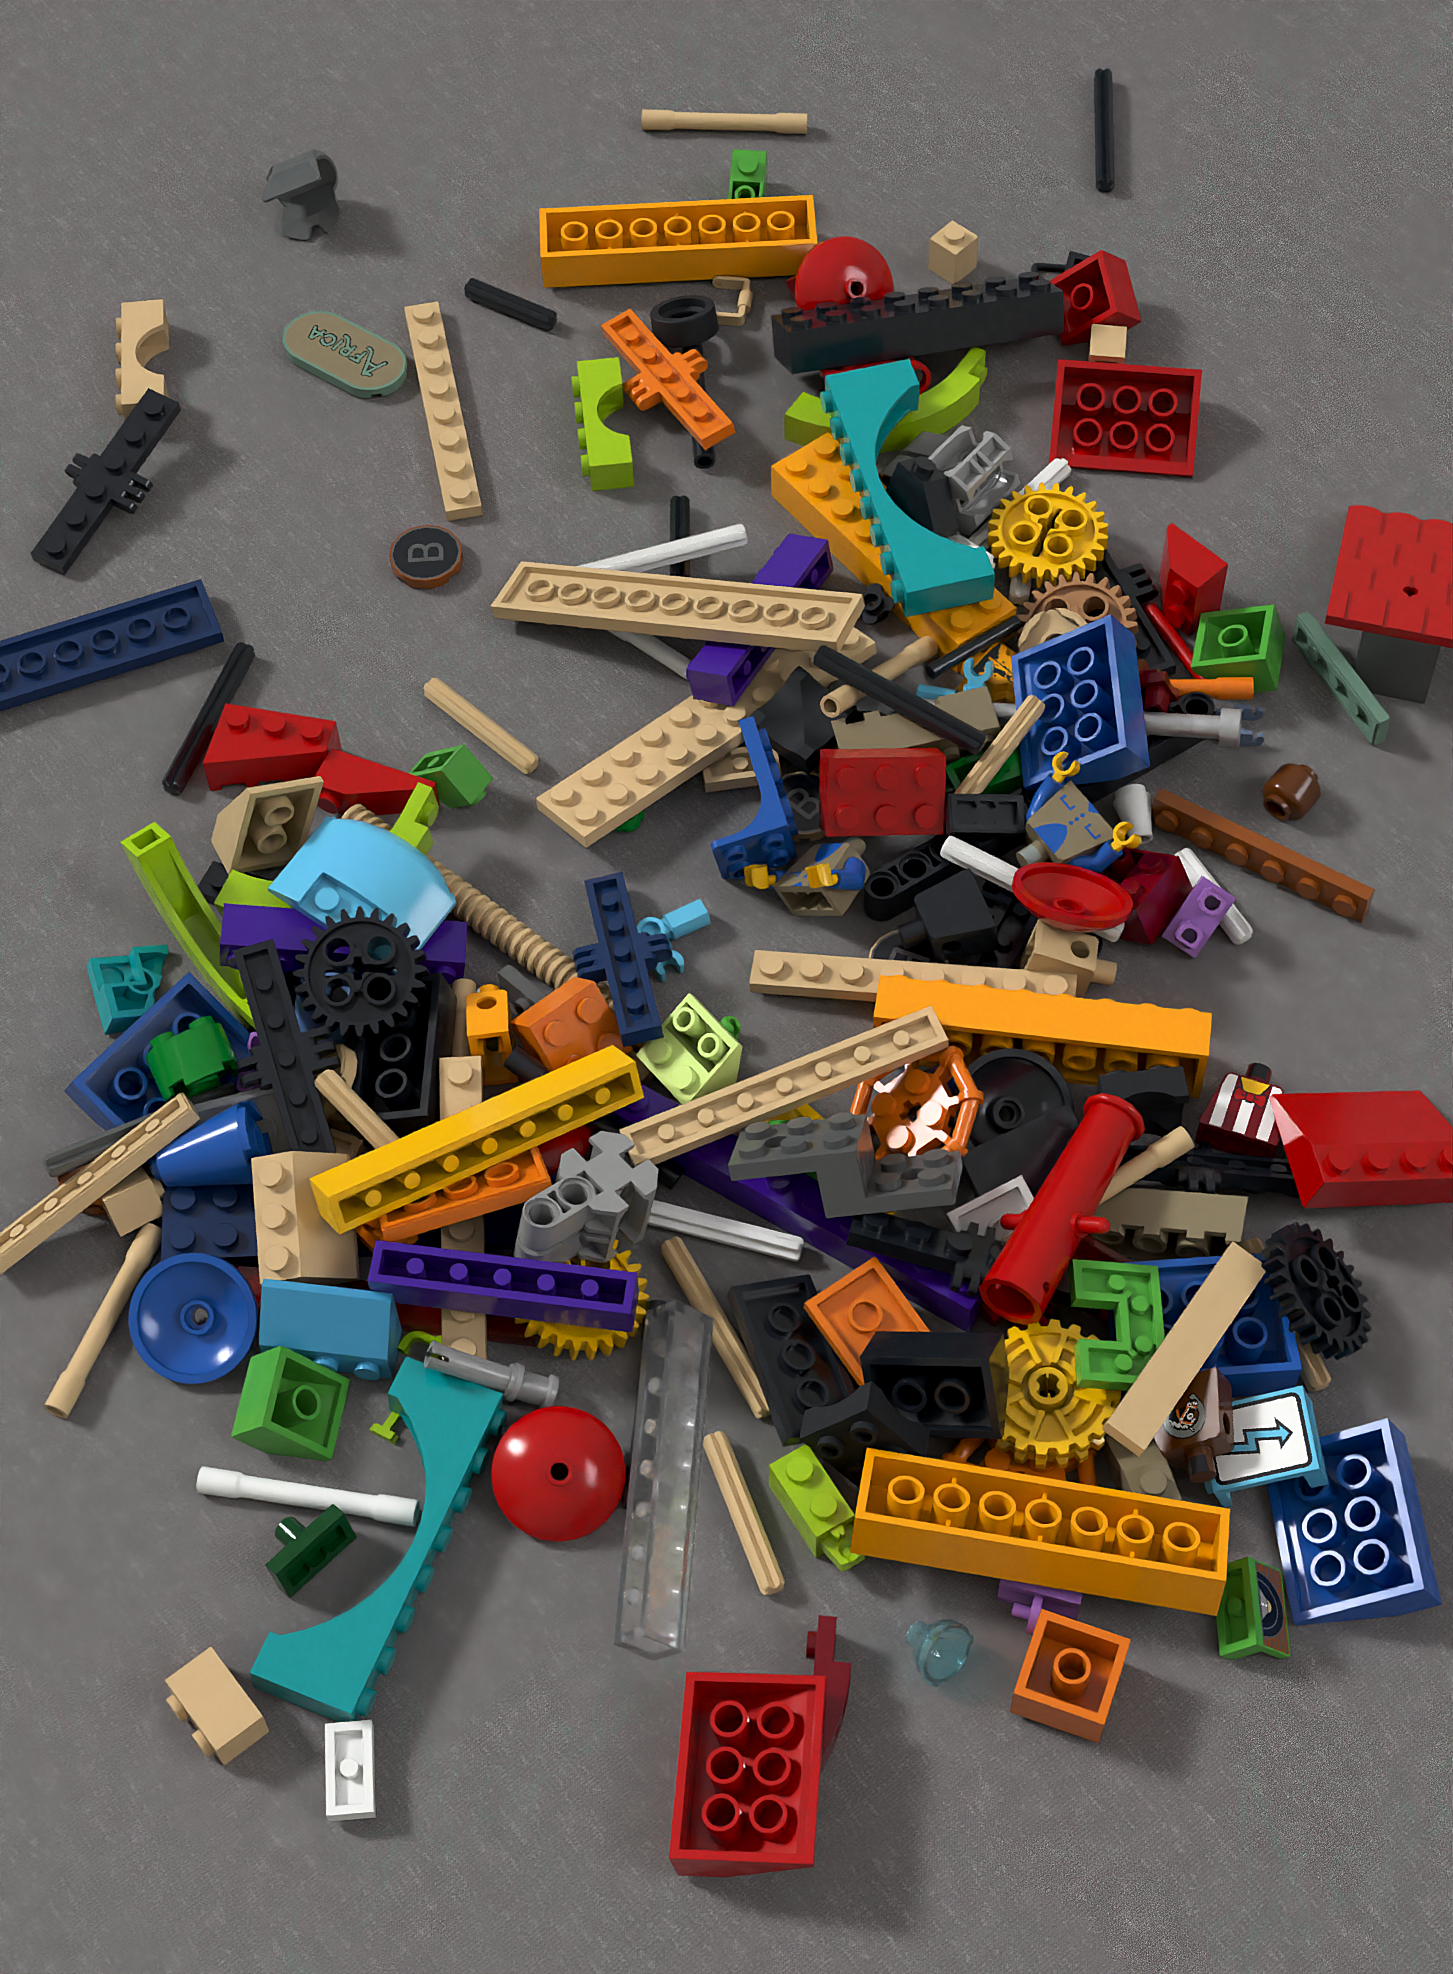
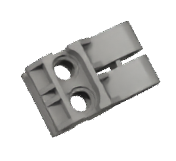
M961 425L950 437L926 431L921 432L900 452V455L896 456L878 474L880 481L887 487L899 461L918 456H924L932 460L936 468L948 477L959 533L970 535L992 513L993 509L1000 505V500L1002 498L1006 499L1011 494V491L1015 490L1020 484L1018 473L1004 470L1002 462L1013 459L1011 448L996 433L988 431L983 433L982 442L977 443L972 427Z
M600 1131L589 1138L593 1149L588 1162L574 1148L561 1154L555 1184L533 1196L524 1204L513 1257L565 1263L577 1255L581 1260L606 1263L617 1254L613 1249V1245L618 1231L632 1246L644 1238L657 1189L658 1168L648 1159L632 1169L624 1161L625 1153L633 1149L635 1144L625 1134Z

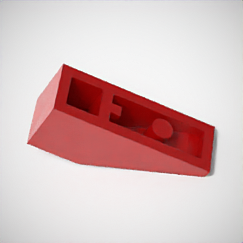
M332 748L314 776H321L324 781L317 806L332 814L339 813L344 815L350 807L356 804H362L375 815L401 814L418 782L433 788L436 800L440 806L436 782Z

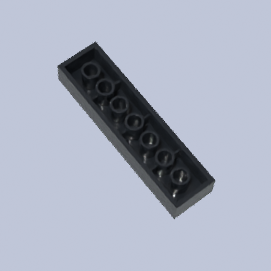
M1037 272L1021 273L1018 275V279L1006 280L1004 277H991L985 279V284L972 285L970 282H957L951 285V289L939 290L937 287H924L918 289V294L905 295L903 292H890L884 294V299L871 300L869 297H856L850 299V304L837 305L835 302H822L816 304V309L803 310L800 307H789L782 309V314L771 315L774 357L791 374L1064 333L1063 291Z

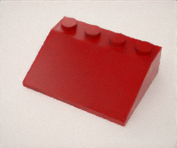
M1058 359L1049 464L1056 458L1060 460L1064 458L1068 461V466L1075 469L1193 477L1202 370Z
M1421 1090L1272 1094L1269 1097L1303 1208L1453 1203V1127Z
M686 1672L669 1860L678 1876L726 1878L814 1867L827 1685L826 1676Z

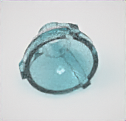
M940 1619L929 1625L923 1621H917L910 1626L906 1634V1643L914 1649V1662L924 1682L932 1687H937L939 1683L946 1682L955 1676L962 1668L968 1657L970 1646L973 1643V1635L969 1633V1630L963 1624L956 1620Z

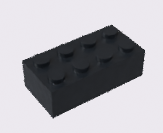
M442 973L429 974L428 976L418 978L427 987V992L414 993L421 1006L413 1007L408 1005L406 1011L411 1019L407 1021L400 1016L394 1019L397 1025L395 1032L385 1024L381 1026V1038H377L372 1029L367 1030L364 1041L357 1037V1070L352 1090L399 1138L440 1121L439 1058L452 1057L457 997ZM380 985L375 988L372 999L377 1001L386 999L391 993V986ZM348 1121V1125L351 1127L356 1136L360 1140H363L364 1147H373L364 1138V1136Z

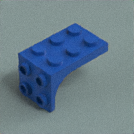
M754 716L739 720V724L760 788L761 804L756 817L746 828L738 833L711 842L710 846L723 879L739 880L745 878L744 867L747 865L766 864L767 867L777 868L787 864L790 859L798 857L792 836L799 833L791 806L783 786L766 728L758 730Z

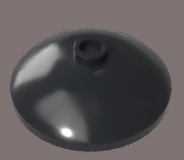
M1015 1048L999 1049L979 1057L967 1067L977 1089L984 1093V1103L978 1107L966 1146L968 1150L1068 1103L1074 1112L1072 1095L1061 1073L1049 1061L1033 1052ZM955 1084L952 1093L953 1097L958 1096L960 1093L957 1084ZM1000 1108H1006L1009 1111L1010 1120L1008 1122L1000 1119ZM960 1110L956 1112L955 1118L951 1116L953 1129L955 1128Z

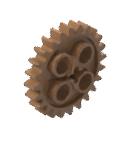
M1074 572L1072 582H1067L1063 575H1059L1058 586L1054 587L1050 582L1045 581L1047 592L1042 594L1036 590L1032 591L1035 603H1023L1024 610L1028 615H1017L1021 621L1022 628L1015 632L1017 640H1019L1025 624L1035 614L1042 611L1055 610L1054 608H1065L1078 613L1088 624L1111 614L1134 635L1139 633L1137 622H1134L1137 619L1135 608H1130V597L1128 595L1122 596L1119 585L1109 589L1110 584L1107 577H1104L1096 584L1093 573H1090L1085 581H1081L1078 572ZM1092 610H1104L1099 616H1088ZM1018 642L1016 645H1017L1018 651H1019V653H1020L1019 642Z

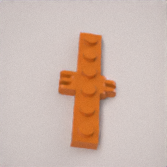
M631 309L601 325L604 336L638 373L624 382L623 391L629 395V398L636 403V406L641 411H646L656 404L663 402L704 450L736 433L733 422L696 382L700 377V373L708 368V362L704 357H701V354L696 349H691L684 354L680 352L671 354Z

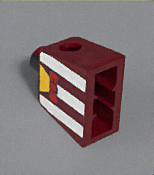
M1251 1063L1248 1065L1245 1076L1233 1072L1226 1073L1200 1118L1194 1143L1199 1144L1200 1141H1209L1211 1148L1229 1154L1274 1158L1279 1141V1130L1269 1097L1272 1094H1284V1090L1279 1086L1269 1084L1272 1070L1264 1064Z

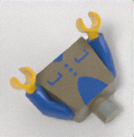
M1062 751L1057 753L1052 760L1054 774L1049 773L1032 799L1025 816V839L1029 845L1017 852L1016 857L1021 867L1033 863L1052 862L1074 865L1100 874L1123 854L1122 849L1124 847L1128 849L1137 848L1141 844V836L1134 834L1125 841V835L1129 830H1132L1133 824L1120 822L1113 830L1072 781L1065 784V777H1072L1079 773L1080 762L1075 760L1070 768L1064 771L1062 763L1067 758L1068 752Z
M846 836L841 843L816 844L788 871L771 870L768 874L766 864L747 865L744 867L745 883L749 887H756L758 889L769 887L772 890H776L793 916H843L870 876L869 868L860 857L866 850V844L859 836Z

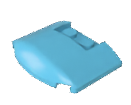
M326 817L268 888L271 894L324 929L328 928L325 917L330 916L337 923L341 921L342 909L346 910L350 918H354L358 906H362L366 916L370 918L373 910L379 908L382 913V921L393 913L397 918L396 928L406 922L411 929L407 938L417 935L421 944L415 950H421L457 904L454 894H450L443 875L413 845L381 827L359 820L336 819V817ZM388 945L377 947L373 952L372 959L384 960L391 953V947ZM393 969L390 972L396 975L398 971Z

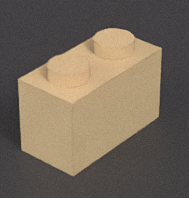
M209 1647L165 1679L172 1694L166 1699V1702L181 1723L187 1718L191 1720L197 1729L191 1736L206 1758L215 1753L224 1766L270 1732L263 1715L212 1647Z

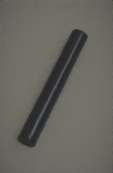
M1013 615L925 667L927 675L931 679H935L1021 629L1020 619Z

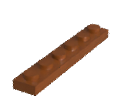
M1160 788L1154 797L1151 821L1162 830L1173 832L1192 841L1199 848L1208 849L1227 858L1235 865L1244 866L1262 875L1270 882L1279 883L1298 892L1306 899L1315 900L1334 909L1341 916L1350 917L1362 923L1369 912L1375 889L1163 788Z

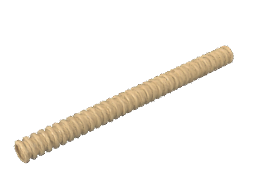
M362 804L350 807L341 818L367 822L389 832L392 829L389 824L384 823L381 818L375 817V814L367 810ZM426 855L443 875L450 894H454L457 904L451 910V914L454 913L456 918L467 922V926L472 927L475 932L481 933L483 938L490 940L494 946L499 947L505 954L508 953L510 958L518 960L521 966L527 967V970L532 974H536V977L540 980H545V983L551 988L554 987L556 990L571 978L577 977L575 962H573L572 958L568 955H563V952L558 948L554 949V945L549 941L545 942L542 936L536 935V932L531 928H527L523 922L517 921V918L509 915L505 909L499 908L497 903L494 901L490 902V898L486 895H481V892L476 888H472V885L467 881L463 882L460 876L455 875L452 870L446 868L441 862H437L433 856ZM604 982L596 983L616 1018L609 986ZM646 1042L634 1044L631 1047L640 1051Z

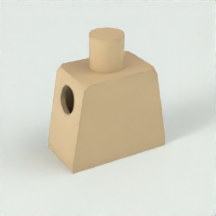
M1038 919L1021 956L1019 969L1078 974L1076 998H1083L1090 982L1107 986L1113 985L1116 977L1117 963L1097 959L1099 941L1095 936L1060 930Z

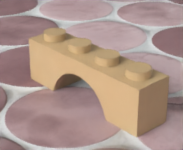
M163 299L121 303V318H116L117 335L121 339V343H116L118 364H121V368H116V382L118 389L121 390V394H116L115 400L117 413L119 416L124 415L125 420L148 388L169 398L164 375L150 372L144 368L151 358L169 349V321Z

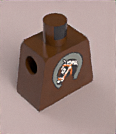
M1217 1367L1196 1374L1154 1436L1161 1454L1173 1467L1187 1466L1190 1481L1194 1483H1203L1214 1479L1217 1473L1213 1457L1229 1453L1234 1449L1231 1384Z

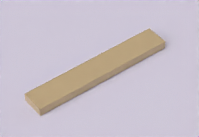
M183 1092L176 1095L0 1232V1275L200 1120L196 1109Z
M1232 1241L1103 1426V1431L1138 1457L1141 1456L1266 1271L1261 1267V1264H1263L1261 1261Z

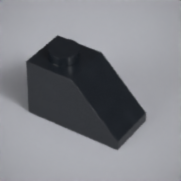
M924 456L899 461L886 489L893 502L908 517L931 532L944 538L956 535L959 526L948 477L936 468L932 460Z

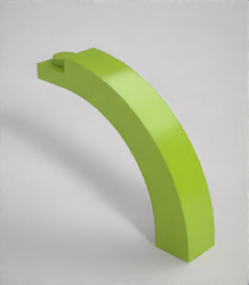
M972 347L947 378L930 390L920 394L918 410L909 412L897 423L887 436L879 453L904 449L923 431L941 435L967 417L979 404L980 386L985 381L988 368L985 367L986 351L978 347ZM805 392L801 393L784 414V439L805 446L827 432L832 435L830 428L831 416L830 413L825 414L823 412L820 398Z
M418 782L400 817L390 830L391 833L406 840L425 856L434 844L429 827L434 823L439 811V805L433 788ZM233 869L214 902L222 918L224 903L294 909L268 891L273 881L255 878Z
M153 822L122 840L120 843L142 885L189 959L228 1009L247 1028L250 1026L255 1028L239 970L229 966H220L222 924L196 885L172 837L157 823Z

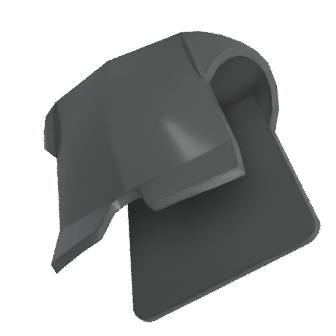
M313 149L276 164L269 169L266 178L267 185L262 200L266 203L278 199L286 207L282 220L283 235L296 240L308 241L311 239L312 229L315 226H320L325 233H328L334 227L341 214L335 195V189L338 184V172L334 162L328 155L320 150Z

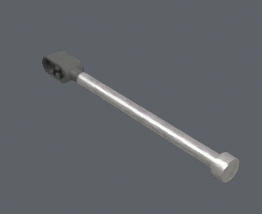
M835 680L829 684L828 690L832 692L842 685L848 684L841 680ZM868 695L855 704L857 706L859 722L864 721L863 713L879 710L880 716L898 713ZM922 698V699L928 701L929 703L935 705L934 702H935L936 699H925V698ZM993 703L1000 726H1005L1016 712V704ZM1222 708L1220 716L1144 711L1146 735L1219 739V747L1239 748L1242 709Z

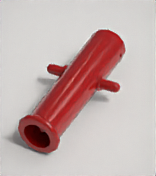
M1105 1093L1089 1096L1083 1106L1085 1114L1083 1120L1028 1209L1024 1210L1021 1214L1007 1213L1000 1218L1001 1227L1004 1230H1013L1014 1232L980 1285L979 1291L982 1300L989 1308L1008 1321L1023 1325L1038 1323L1081 1239L1085 1238L1088 1234H1106L1110 1230V1222L1105 1217H1093L1131 1141L1139 1140L1145 1131L1142 1115L1132 1104L1124 1099Z

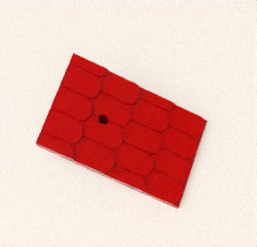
M1354 505L1348 507L1324 624L1361 631L1353 669L1372 694L1425 704L1440 647L1453 649V524L1439 519L1419 520L1411 514L1402 512L1382 513L1374 507Z

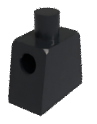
M970 868L917 894L913 899L917 919L897 926L905 949L927 942L934 959L937 961L1000 949L997 926Z

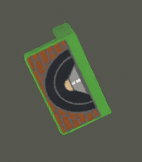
M1248 1556L1227 1563L1226 1584L1216 1616L1220 1656L1232 1661L1262 1651L1280 1659L1290 1657L1281 1571Z

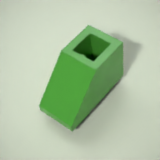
M733 149L728 199L766 197L768 178L767 151Z

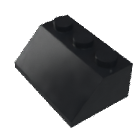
M875 1332L860 1356L864 1384L871 1381L882 1389L890 1404L902 1416L911 1421L920 1422L929 1429V1437L1002 1439L1005 1428L1010 1373L1003 1333Z

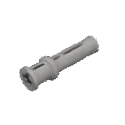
M432 1341L427 1352L442 1356L444 1360L425 1356L424 1368L433 1369L500 1391V1393H503L505 1401L513 1402L516 1399L541 1409L551 1407L556 1398L559 1387V1377L550 1374L548 1377H544L525 1370V1366L520 1363H512L507 1367L439 1344L437 1341Z

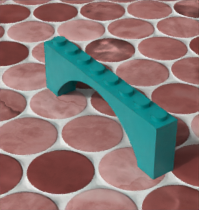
M910 359L826 375L825 391L820 393L823 412L825 414L830 413L831 416L830 428L834 440L839 439L841 443L840 456L844 466L849 465L851 469L850 483L854 493L859 492L861 496L860 510L864 520H870L872 544L875 548L880 547L882 571L884 575H890L892 579L890 586L895 604L901 603L905 617L993 599L995 573L984 546L973 548L956 543L922 527L908 517L893 502L880 481L876 461L882 445L897 423L909 412L918 410L920 384Z
M407 1356L387 1395L390 1411L400 1414L412 1434L425 1471V1503L421 1522L413 1543L391 1576L375 1592L352 1609L329 1621L305 1630L284 1635H278L270 1631L249 1672L254 1688L337 1722L358 1721L360 1715L364 1717L369 1715L377 1696V1691L373 1689L380 1673L387 1675L392 1667L397 1652L392 1647L400 1632L403 1634L408 1632L416 1612V1608L412 1607L417 1594L418 1592L425 1593L428 1590L435 1568L431 1567L437 1552L444 1553L453 1534V1528L449 1526L456 1512L462 1514L465 1511L472 1493V1489L468 1488L474 1473L481 1475L485 1469L490 1455V1450L486 1448L492 1435L499 1437L502 1432L501 1425H505L508 1412L504 1411L503 1393L433 1369H426L423 1362Z

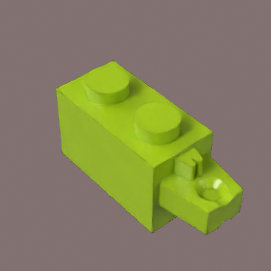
M805 1444L769 1464V1487L815 1558L825 1553L841 1572L863 1561L865 1555L850 1553L855 1515L811 1448Z

